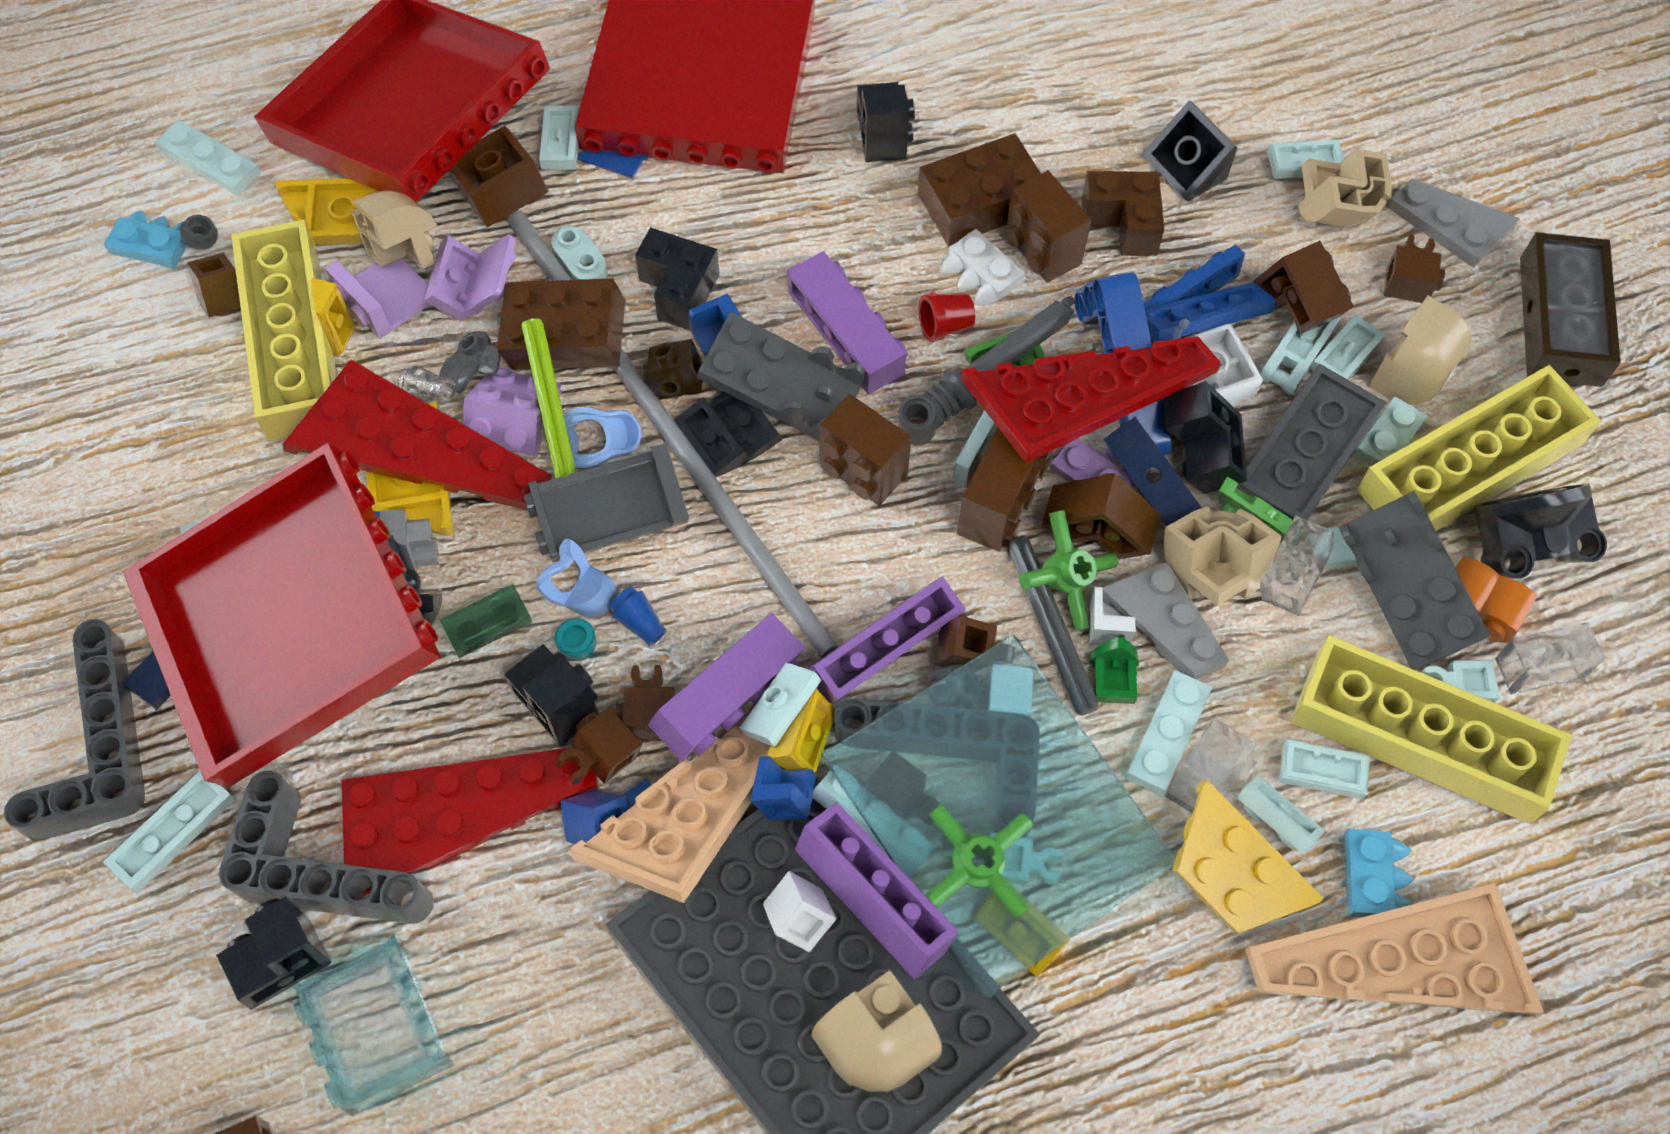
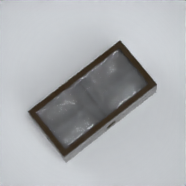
M1535 232L1520 257L1527 377L1550 365L1568 384L1603 387L1621 363L1610 240Z

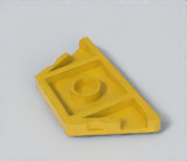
M350 178L276 180V188L293 221L305 219L316 245L363 244L352 211L357 209L353 201L379 191Z
M437 401L429 403V405L440 410ZM366 471L367 487L375 500V505L372 506L373 511L405 509L408 520L429 519L433 533L449 537L455 536L450 491L443 490L444 486L423 482L421 485Z
M1201 780L1196 788V793L1199 794L1192 818L1187 819L1183 832L1184 843L1177 852L1172 870L1233 932L1241 933L1319 904L1324 899L1208 780Z

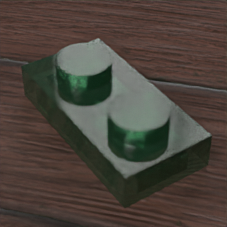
M512 584L440 619V622L456 654L461 658L532 623V619Z

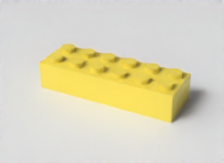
M305 219L231 234L255 419L268 441L289 437L337 377L333 349L315 310L311 280L312 278L322 280L317 246Z
M1548 365L1369 467L1357 491L1370 507L1375 510L1415 490L1437 531L1473 510L1475 505L1485 503L1582 446L1600 424L1601 420L1558 373Z
M1329 634L1315 655L1290 723L1363 754L1370 755L1375 759L1528 824H1532L1550 809L1572 737L1569 733Z

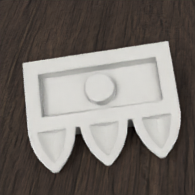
M977 229L949 248V255L945 258L941 267V274L944 275L956 274L964 270L958 281L959 290H970L981 286L976 293L974 302L978 306L997 302L1023 283L1025 272Z

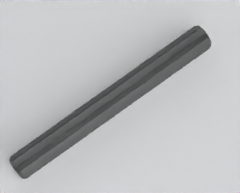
M1022 535L1009 541L1008 549L1019 576L1021 573L1042 569L1027 536ZM1045 584L1025 589L1076 713L1083 716L1096 711L1098 707L1097 698L1050 587Z

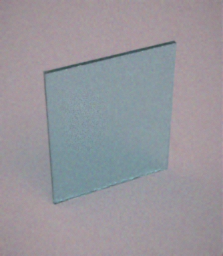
M1015 634L1005 637L997 645L836 746L826 749L821 755L889 858L924 895L953 871L952 854L955 846L929 816L939 805H944L968 835L984 834L992 838L1021 813L1031 820L1033 827L1004 851L1005 869L1002 874L1029 906L1024 913L1015 919L989 886L974 888L966 884L938 907V910L959 931L949 947L984 999L992 997L995 991L1160 875L1168 870H1172L1176 858ZM981 854L971 859L976 867L986 863L985 858Z

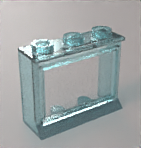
M395 934L385 944L302 984L297 983L294 985L299 997L298 1000L293 1002L296 1014L303 1026H310L315 1039L309 1042L311 1054L319 1067L325 1065L330 1079L329 1082L324 1084L329 1101L335 1109L340 1107L352 1117L454 1066L451 1057L443 1050L436 1033L439 1031L436 1021L427 1010L420 991H422L420 982L409 967L405 957L408 955L407 949Z

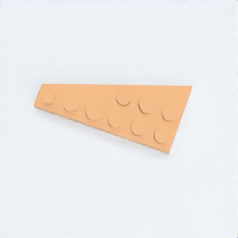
M755 705L745 712V716L737 723V726L720 739L715 736L717 741L700 757L697 756L692 761L685 759L639 794L635 798L636 804L620 817L616 818L612 815L600 825L602 831L586 843L581 839L572 846L570 852L573 860L684 903L751 804L760 756H767L770 748L768 744L746 737L739 729Z
M1496 883L1245 949L1259 993L1534 1015L1544 1013Z

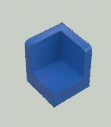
M728 293L688 311L690 332L705 357L730 311L741 316Z
M760 756L751 802L769 821L808 819L816 774L812 769L782 771L770 756Z
M590 790L562 800L561 807L565 839L573 844L578 843L581 839L585 843L602 831L600 825L612 815L618 818L628 810L626 796L600 790Z

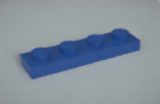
M1236 244L1223 253L1221 251L1215 253L1201 267L1196 270H1188L1179 281L1169 287L1164 286L1157 290L1152 298L1143 303L1144 309L1219 290L1239 277L1245 253Z
M1254 282L1147 308L1145 309L1150 338L1156 342L1172 339L1178 323L1184 318L1188 319L1190 323L1188 328L1182 331L1181 336L1196 334L1224 324H1231L1273 313L1276 299Z

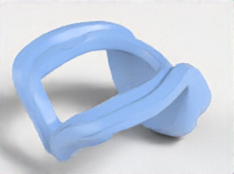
M579 407L571 409L564 414L576 469L593 468L609 459L630 454L640 443L641 427L639 422L626 410L607 411L591 407ZM588 420L598 422L605 432V447L597 453L578 454L579 439L573 425Z
M564 539L559 547L560 560L546 567L539 575L536 582L538 591L546 600L565 606L585 617H596L610 610V603L616 597L615 583L605 573L590 566L584 552L574 541ZM574 560L579 569V578L570 591L561 592L555 587L550 578L566 570Z

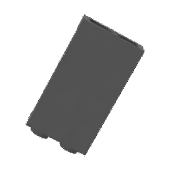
M666 443L651 447V452L538 484L536 481L530 482L528 484L531 493L524 495L530 518L538 516L542 531L535 533L541 555L550 554L552 563L560 560L559 547L564 539L574 541L585 554L684 525L689 521L688 512Z

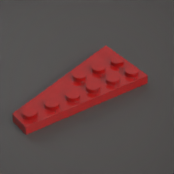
M1198 336L1153 342L1152 347L1131 350L1129 346L1115 347L1113 353L1096 355L1094 350L1037 358L1034 364L1012 367L1011 362L996 364V368L993 370L977 372L976 367L962 369L960 379L1024 462L1028 463L1217 373L1221 362Z
M351 359L283 443V451L298 454V451L310 454L326 443H329L342 453L348 451L363 471L421 485L423 482L444 486L443 490L458 493L459 490L481 495L487 501L528 510L524 495L531 493L528 483L536 481L537 484L551 480L552 476Z
M563 748L341 779L344 865L399 871L408 874L415 873L423 868L430 869L489 841V837L508 828L513 830L526 824L525 820L548 809L553 811L560 808L562 800L590 790H598V777L590 770L583 781L573 785L570 779L572 774L579 770L578 765L574 762H567L560 768L556 766L559 755L564 750L569 749ZM372 886L363 892L361 900L363 896L370 894Z

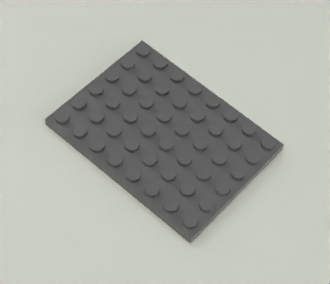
M817 777L815 780L814 789L821 782ZM813 797L808 819L769 821L757 809L737 824L684 903L650 890L605 924L606 931L766 1134H930L1040 1036L1038 1031L956 937L942 957L915 980L795 851L804 826L826 810ZM788 871L820 887L836 916L834 923L810 952L775 935L763 907L764 901ZM890 970L916 1006L921 1004L931 1019L942 1045V1053L937 1061L901 1087L887 1093L885 1091L868 1092L853 1085L850 1087L836 1073L811 1037V1034L816 1024L839 1002L854 991L858 993Z

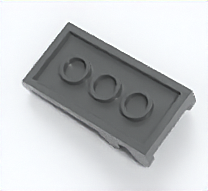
M730 311L696 378L820 440V424L849 393L855 398L857 397L865 380V369L858 362L848 363L845 368H840L833 363L834 355L829 347L820 346L809 352Z
M1319 363L1247 466V481L1238 484L1236 489L1252 498L1258 496L1273 508L1297 522L1296 525L1302 528L1347 461L1353 457L1367 432L1374 426L1387 402Z
M1415 490L1339 526L1342 537L1356 558L1358 569L1369 584L1411 669L1418 670L1491 637Z

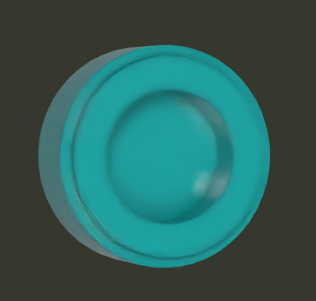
M569 619L563 622L555 633L557 649L568 660H583L589 657L596 648L597 639L592 625L583 619Z

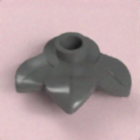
M482 331L469 333L461 339L457 352L450 356L441 367L438 381L440 383L448 381L449 385L458 394H462L477 371L484 375H496L500 367L501 355L497 351V347L491 345V339L486 333Z

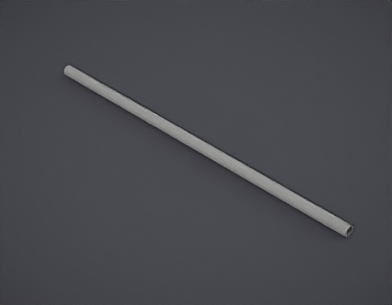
M520 210L510 214L508 223L549 280H572L525 214ZM621 348L620 364L617 367H613V369L821 658L838 647L835 641Z

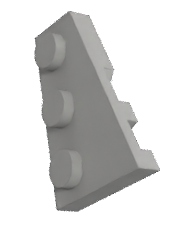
M1413 178L1391 198L1387 206L1473 268L1516 227L1520 218Z
M1168 562L1103 587V602L1107 605L1111 602L1125 616L1135 617V629L1138 627L1155 642V649L1181 673L1198 679L1224 668L1229 662L1228 657Z

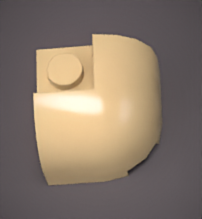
M1356 149L1340 164L1309 158L1301 165L1306 197L1298 203L1301 216L1306 221L1340 227L1357 226L1378 214L1383 209L1387 200L1391 198L1392 184L1387 154Z
M391 190L373 192L353 201L357 209L352 211L366 253L380 267L405 256H408L421 269L435 264L431 253L434 243L428 230L437 227V224L432 216L416 201L405 194Z
M1428 295L1401 331L1402 335L1395 343L1390 354L1385 356L1369 386L1388 399L1392 400L1394 397H1397L1409 405H1419L1431 401L1440 393L1450 374L1470 348L1472 339L1469 327L1462 317L1448 306Z
M1206 506L1165 527L1164 556L1188 595L1198 590L1218 606L1236 594L1247 599L1260 588L1276 564L1281 535L1252 514L1240 508L1236 513L1211 511L1209 506Z
M890 970L858 993L854 991L839 1002L816 1024L811 1034V1037L836 1073L850 1087L853 1085L868 1092L885 1091L887 1093L901 1087L937 1061L942 1053V1045L931 1019L921 1004L917 1006L914 1004Z

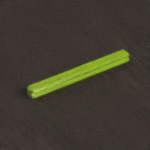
M541 319L526 320L522 322L521 326L556 479L576 473L544 325Z

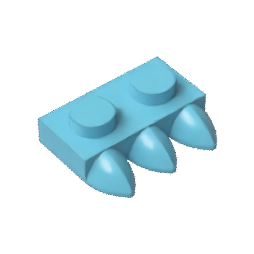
M144 211L135 212L127 218L119 216L104 243L105 248L110 254L173 269L176 268L187 247L179 234L180 226L183 222L175 225L172 229L169 228L166 216L158 217L147 223Z
M1348 829L1344 833L1348 916L1362 918L1412 905L1406 898L1395 894V891L1408 886L1414 878L1405 870L1393 865V862L1407 857L1412 850L1402 841L1393 838L1391 832Z

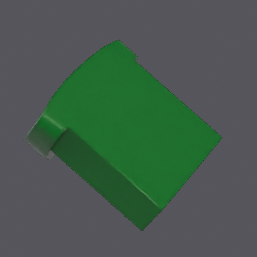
M1122 637L1108 640L1095 648L1089 655V662L1093 665L1094 693L1097 701L1103 703L1135 704L1137 700L1136 667L1139 666L1138 652L1134 645Z

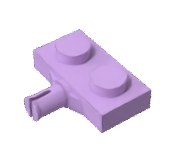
M1079 438L1068 443L1051 462L1050 469L1067 482L1101 476L1105 473H1116L1132 489L1135 487V483L1130 476L1117 466L1115 462L1117 459L1108 447L1104 452L1094 450Z

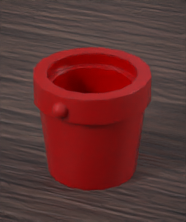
M931 292L920 297L918 305L919 321L923 334L928 341L934 343L943 340L947 336L974 327L976 319L975 308L968 293L936 294Z

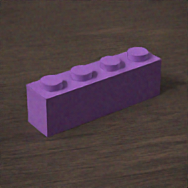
M822 251L787 270L788 293L845 366L848 363L858 362L864 367L865 380L861 387L868 395L905 375L906 358L908 356L905 345L899 338L894 339L887 330L883 317L878 312H873L866 304L862 291L857 286L853 287L849 283L842 266L837 261L833 262L825 251Z
M942 576L919 590L807 669L814 671L821 679V682L816 687L817 690L829 703L835 702L966 609Z
M770 613L662 706L651 719L648 726L682 762L693 752L700 757L717 741L713 734L723 726L729 731L745 716L742 708L750 701L754 705L757 704L785 663L800 666L796 659L805 647L773 613Z
M837 802L804 826L795 851L914 980L946 953L959 931Z

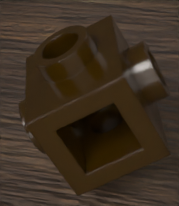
M687 339L649 347L647 364L643 365V374L647 385L653 386L659 400L702 391L703 381L696 378L703 362L693 340Z

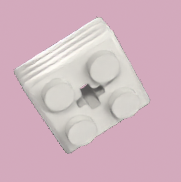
M1224 324L1187 336H1198L1221 362L1217 373L1193 385L1207 381L1229 403L1258 394L1263 378L1231 324Z

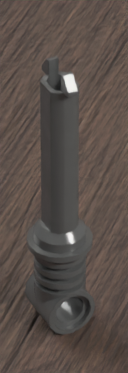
M1069 296L1063 298L1061 302L1055 301L966 368L976 367L977 372L993 370L996 368V364L1011 362L1013 365L1069 323L1070 317L1074 313L1070 306L1076 303V300ZM956 367L954 370L947 368L944 370L943 377L939 380V383H935L931 388L925 390L924 394L912 395L904 399L898 409L899 428L911 436V444L923 445L929 442L935 436L936 430L944 424V421H949L952 416L957 415L959 411L965 408L973 409L976 406L975 397L960 379L962 369L964 368ZM917 416L926 419L921 424H913L909 420Z

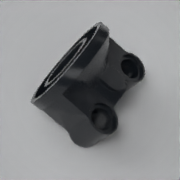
M1590 483L1525 493L1474 506L1483 547L1481 562L1491 567L1500 576L1522 579L1530 574L1534 561L1555 557L1565 563L1596 562L1605 555L1607 550L1606 537L1598 527ZM1578 539L1581 541L1580 552L1577 546ZM1506 554L1509 556L1510 565L1508 569L1504 564Z

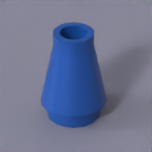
M633 586L623 590L609 605L613 612L612 618L644 640L648 646L658 642L667 632L644 592L637 591Z

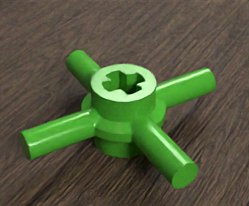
M1065 510L1049 513L1057 550L1052 556L1047 558L1042 569L1021 573L1019 576L1020 585L1022 588L1028 589L1047 584L1051 589L1067 594L1074 630L1090 628L1083 590L1094 581L1096 572L1116 568L1119 563L1118 557L1115 553L1092 557L1089 552L1073 547Z
M943 804L939 805L929 814L931 819L955 846L952 854L953 871L925 894L937 908L965 884L974 888L989 886L1015 919L1029 908L1002 875L1005 869L1004 851L1033 827L1031 820L1025 814L1021 813L992 838L984 834L968 835ZM981 854L985 858L986 863L976 867L971 859Z

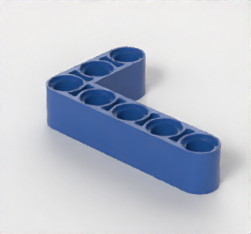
M1134 271L1095 278L1075 292L1074 299L1076 303L1074 304L1080 323L1099 321L1105 354L1113 353L1115 347L1129 346L1131 350L1152 347L1141 289ZM1163 399L1119 419L1120 426H1122L1135 416L1162 454L1165 456L1171 453L1170 433L1165 430L1162 423V412L1165 411Z

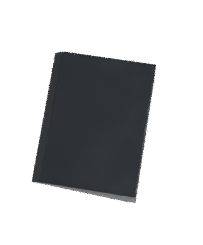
M1189 100L1142 155L1186 201H1191L1228 179L1238 147L1193 101Z

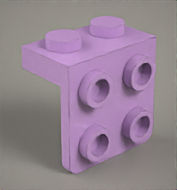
M508 234L481 253H477L450 236L441 240L424 301L459 321L465 320L474 313L481 312L485 306L493 301H499L504 295L505 283H508L506 281L508 270L516 257V252L513 251L516 238Z
M402 258L383 267L374 263L355 277L338 260L325 268L330 281L337 284L344 302L349 307L355 320L362 327L366 325L379 339L430 305L424 301L428 284Z
M500 367L496 375H485L464 398L463 424L507 450L535 456L540 450L542 416L533 376L518 374L512 369ZM556 382V383H557L558 392H559V394H560V393H561V384L558 383V382Z

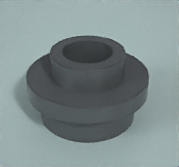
M192 215L180 226L179 234L181 240L193 249H208L214 246L217 241V228L212 220L206 216Z

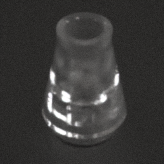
M412 366L403 370L398 378V387L424 402H448L455 395L456 387L451 379L443 378L421 366Z

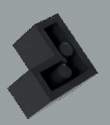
M898 82L857 85L856 110L865 163L907 159V145L913 144L912 123L909 121L915 120V107L913 98L907 99L905 84L899 85Z
M650 227L635 254L639 281L657 287L654 293L658 320L690 331L688 311L706 303L720 276L718 251L716 248Z
M1207 381L1189 386L1165 397V411L1162 412V423L1165 430L1173 434L1185 447V461L1182 463V469L1186 480L1194 484L1204 494L1220 490L1227 477L1238 484L1246 482L1247 473L1242 414Z
M544 644L504 673L510 690L560 747L576 735L577 730L575 728L582 719L593 712L597 716L599 715L595 705L598 696L590 686L593 684V680L587 671L579 663L573 667L559 651L553 655Z
M287 896L281 899L274 898L259 905L255 909V914L244 919L250 933L234 938L228 943L227 949L216 954L237 1000L250 1010L332 963L311 920Z

